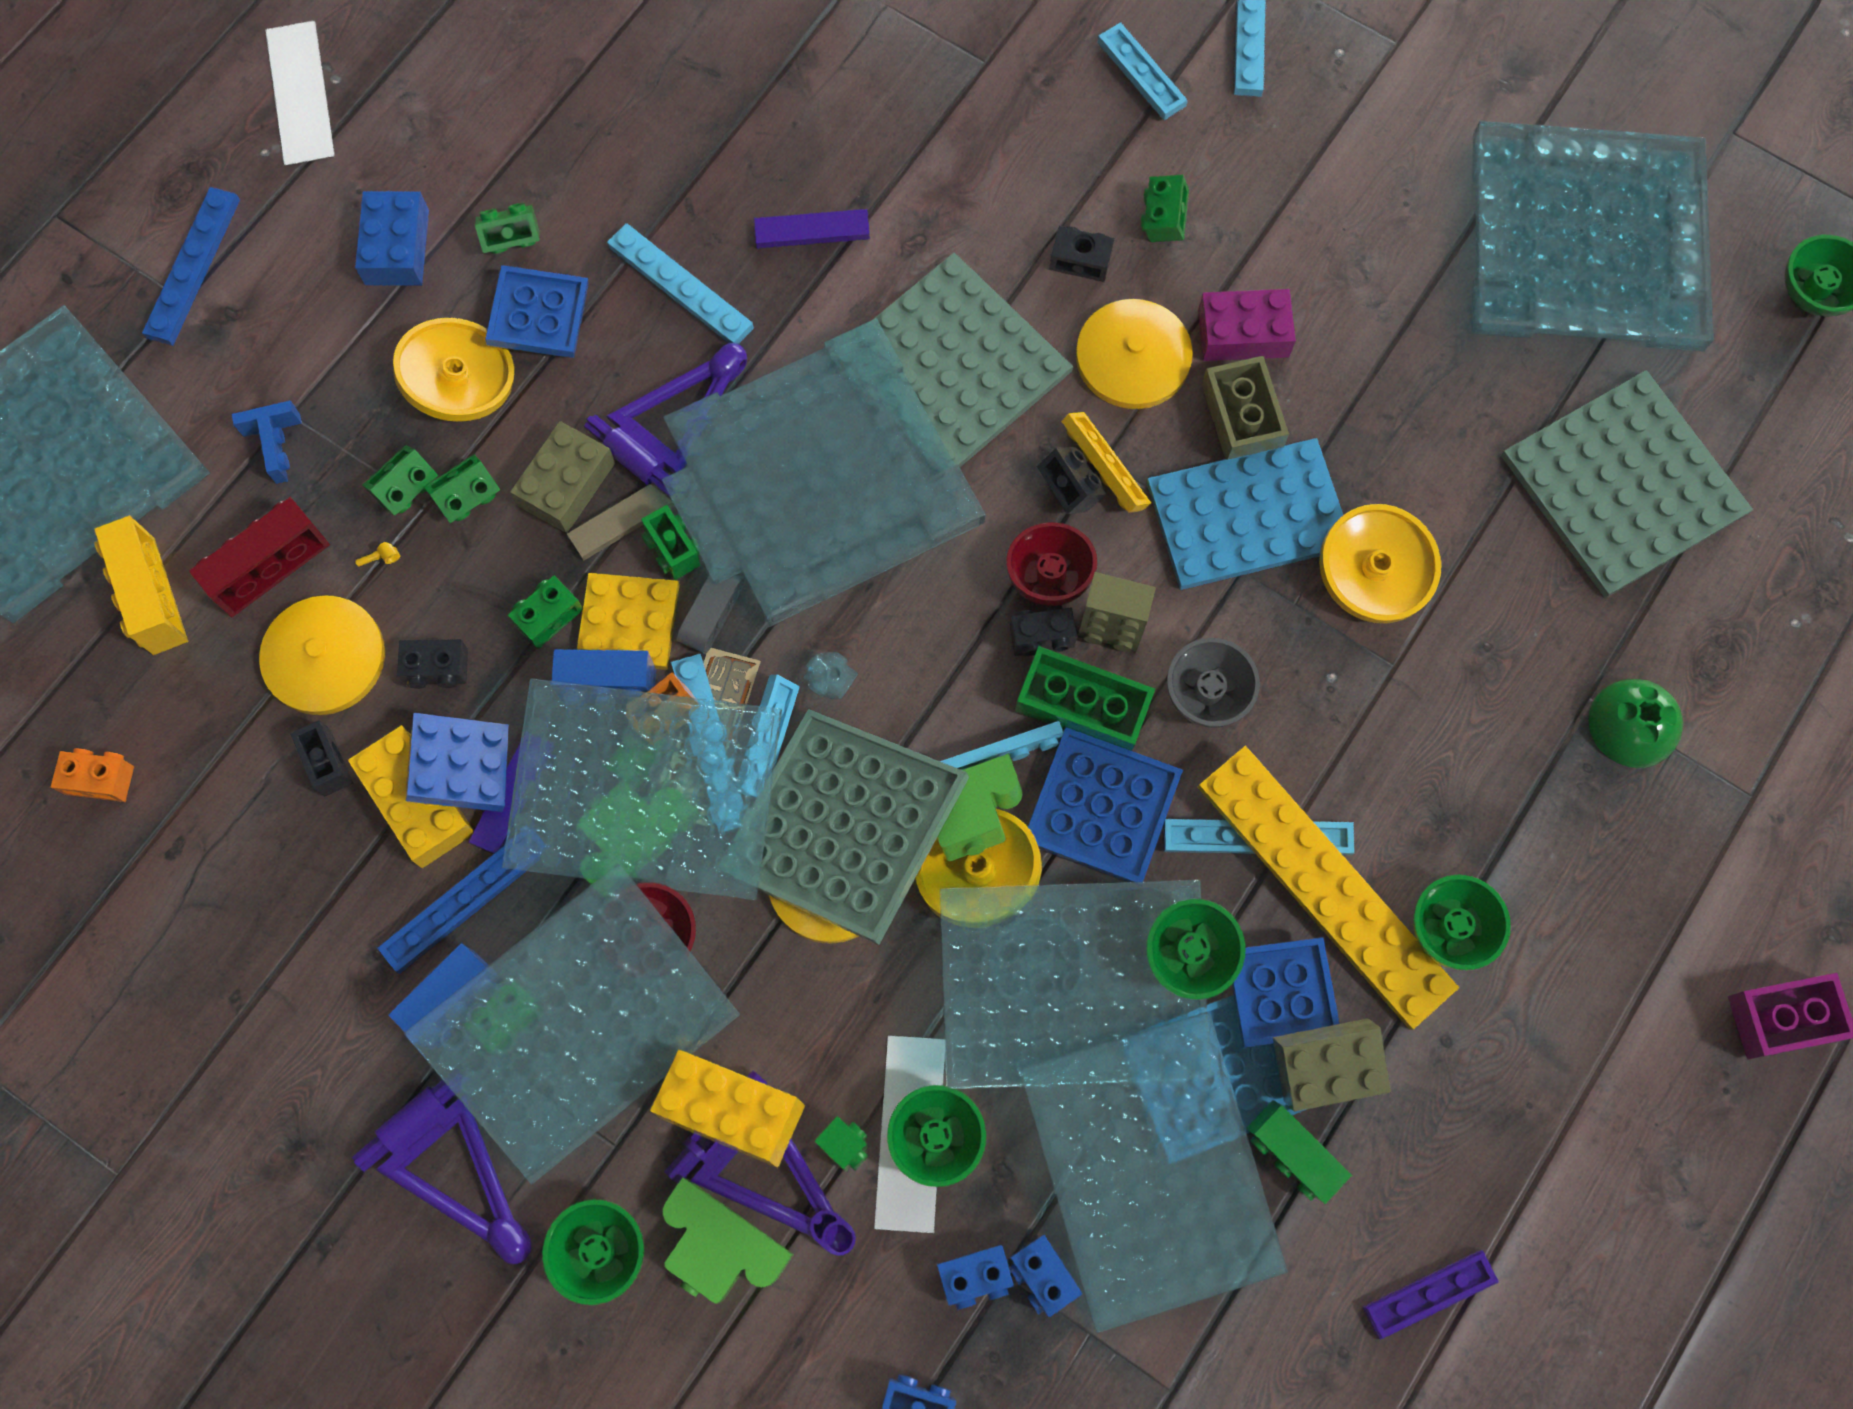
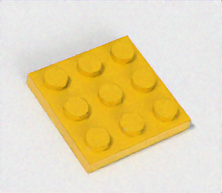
M588 573L577 650L648 651L656 669L668 670L679 582L675 580Z

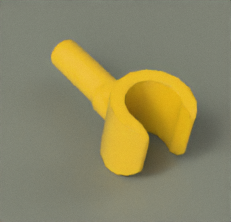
M384 542L377 547V551L355 561L358 567L381 558L386 564H392L399 560L401 556L396 547Z

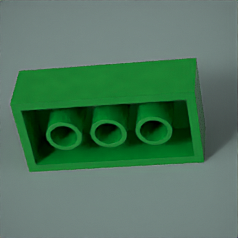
M1038 646L1018 697L1015 712L1047 724L1059 721L1063 730L1067 727L1133 751L1155 688Z

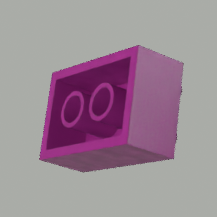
M1290 289L1204 292L1202 294L1198 307L1203 361L1244 360L1263 356L1264 359L1290 357L1296 342Z
M1837 973L1747 990L1727 996L1747 1060L1853 1038V1019Z

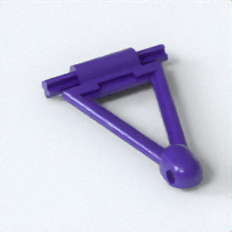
M728 343L711 360L607 415L609 421L618 428H611L596 414L593 417L589 416L587 418L584 428L599 439L603 445L610 448L613 458L646 485L652 483L671 499L682 488V485L666 473L663 468L667 467L676 476H681L728 383L733 381L745 369L747 353L740 344ZM708 377L713 379L676 453L632 419Z
M456 1068L433 1089L427 1086L375 1131L377 1137L352 1158L357 1167H360L365 1172L386 1153L391 1151L393 1155L379 1166L376 1171L489 1242L493 1250L506 1263L518 1264L529 1256L532 1248L531 1239L519 1222L513 1219L466 1094L448 1108L445 1105L448 1100L469 1083L467 1077ZM457 1123H459L495 1217L492 1223L405 1169Z
M752 1070V1072L747 1076L748 1078H751L763 1084H767V1082L762 1077H760L754 1070ZM693 1132L683 1142L686 1147L664 1171L678 1184L682 1177H686L697 1163L702 1160L705 1164L690 1182L813 1237L815 1241L831 1254L845 1255L855 1245L856 1236L854 1230L841 1216L834 1212L792 1139H790L783 1157L816 1212L813 1218L719 1177L720 1172L738 1151Z

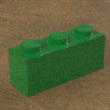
M1274 1100L1246 1128L1254 1136L1250 1142L1264 1155L1269 1151L1277 1159L1273 1165L1285 1177L1289 1178L1293 1175L1300 1182L1296 1188L1311 1202L1316 1198L1323 1204H1326L1352 1176L1281 1104Z

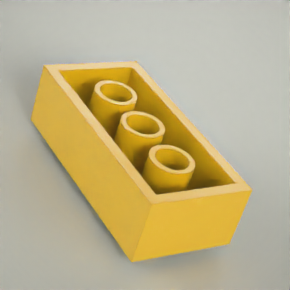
M130 515L94 528L98 539L94 541L95 548L100 557L104 558L106 567L103 568V573L108 583L113 586L115 593L111 595L116 609L121 611L123 620L120 621V626L124 635L127 638H132L140 648H145L152 655L187 643L188 638L155 538Z
M401 725L350 758L348 762L411 860L419 867L424 868L471 837L474 830L459 807L405 801L411 734Z
M678 1049L650 1112L666 1122L778 1168L805 1105L793 1095Z

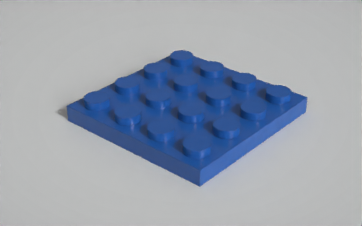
M1066 727L1028 828L1034 835L1040 850L1141 887L1183 769Z

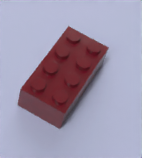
M290 496L285 501L275 504L272 510L262 518L252 521L239 535L226 540L221 548L213 554L200 559L189 572L206 594L233 618L330 546V543Z

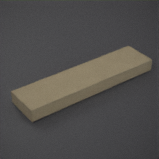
M651 483L567 533L568 538L584 561L643 526L641 522L643 517L665 505H668L671 509L685 501V496L679 490L670 499Z

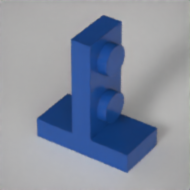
M286 401L232 414L233 425L243 437L260 434L267 474L276 484L287 482L286 470L290 469V464L286 453L282 451L281 444L285 443L282 428L302 424L300 413L293 403Z

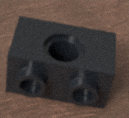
M1059 226L1051 254L1049 270L1105 282L1115 238L1108 237L1103 233L1080 231L1076 227ZM1078 250H1084L1088 253H1079Z
M320 720L290 733L313 789L326 797L354 784L332 731Z

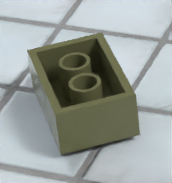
M1259 356L1207 368L1201 385L1225 460L1284 447L1289 432L1264 357Z
M559 421L510 493L518 507L567 534L615 465V460L610 448Z
M1095 572L1078 636L1083 637L1086 642L1091 644L1106 643L1113 645L1119 651H1137L1148 622L1156 587Z
M1368 1018L1273 1037L1283 1101L1294 1112L1391 1092L1381 1028Z

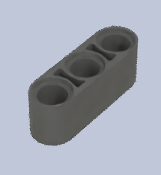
M715 566L683 621L677 635V641L706 654L712 647L744 586V578L719 566Z

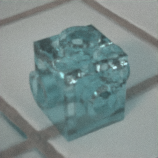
M833 651L832 653L815 654L806 666L808 671L803 678L810 683L809 688L814 693L822 697L826 695L833 700L842 699L858 673L846 665L848 661L845 657Z

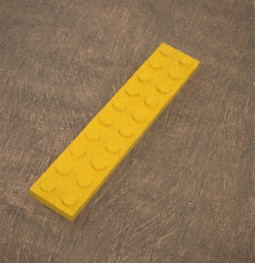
M1246 745L1197 786L1409 1030H1414L1460 988L1445 970L1424 952L1415 936Z

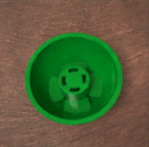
M1823 234L1807 238L1796 246L1787 261L1784 281L1788 295L1800 309L1812 315L1822 317L1839 316L1853 311L1852 241L1836 235Z
M1626 679L1607 686L1595 697L1589 710V729L1595 744L1608 758L1623 766L1647 768L1661 763L1673 753L1682 736L1683 717L1677 701L1666 689L1648 680Z
M1450 875L1436 880L1420 895L1413 914V928L1421 948L1435 962L1451 969L1474 970L1489 965L1501 955L1509 941L1511 921L1504 900L1489 884L1472 876Z
M1188 899L1169 906L1155 919L1147 936L1146 954L1153 975L1167 990L1183 998L1206 999L1222 993L1237 979L1245 960V939L1238 922L1225 908L1208 900Z
M942 1085L925 1086L909 1093L894 1109L887 1130L888 1148L896 1166L909 1179L930 1187L949 1186L966 1178L979 1164L986 1145L985 1123L978 1107L961 1091Z
M586 1200L564 1210L550 1226L543 1245V1265L551 1285L568 1300L584 1305L606 1303L623 1294L637 1278L644 1259V1241L637 1222L625 1209L605 1200ZM603 1241H604L603 1244L606 1246V1249H607L608 1251H605V1248H604V1246L602 1245V1242H603Z

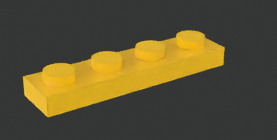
M1085 412L1069 413L1061 421L1067 429L1068 436L1077 442L1083 450L1086 460L1093 464L1100 473L1102 482L1110 487L1117 496L1119 505L1127 510L1128 513L1145 510L1151 504V501Z

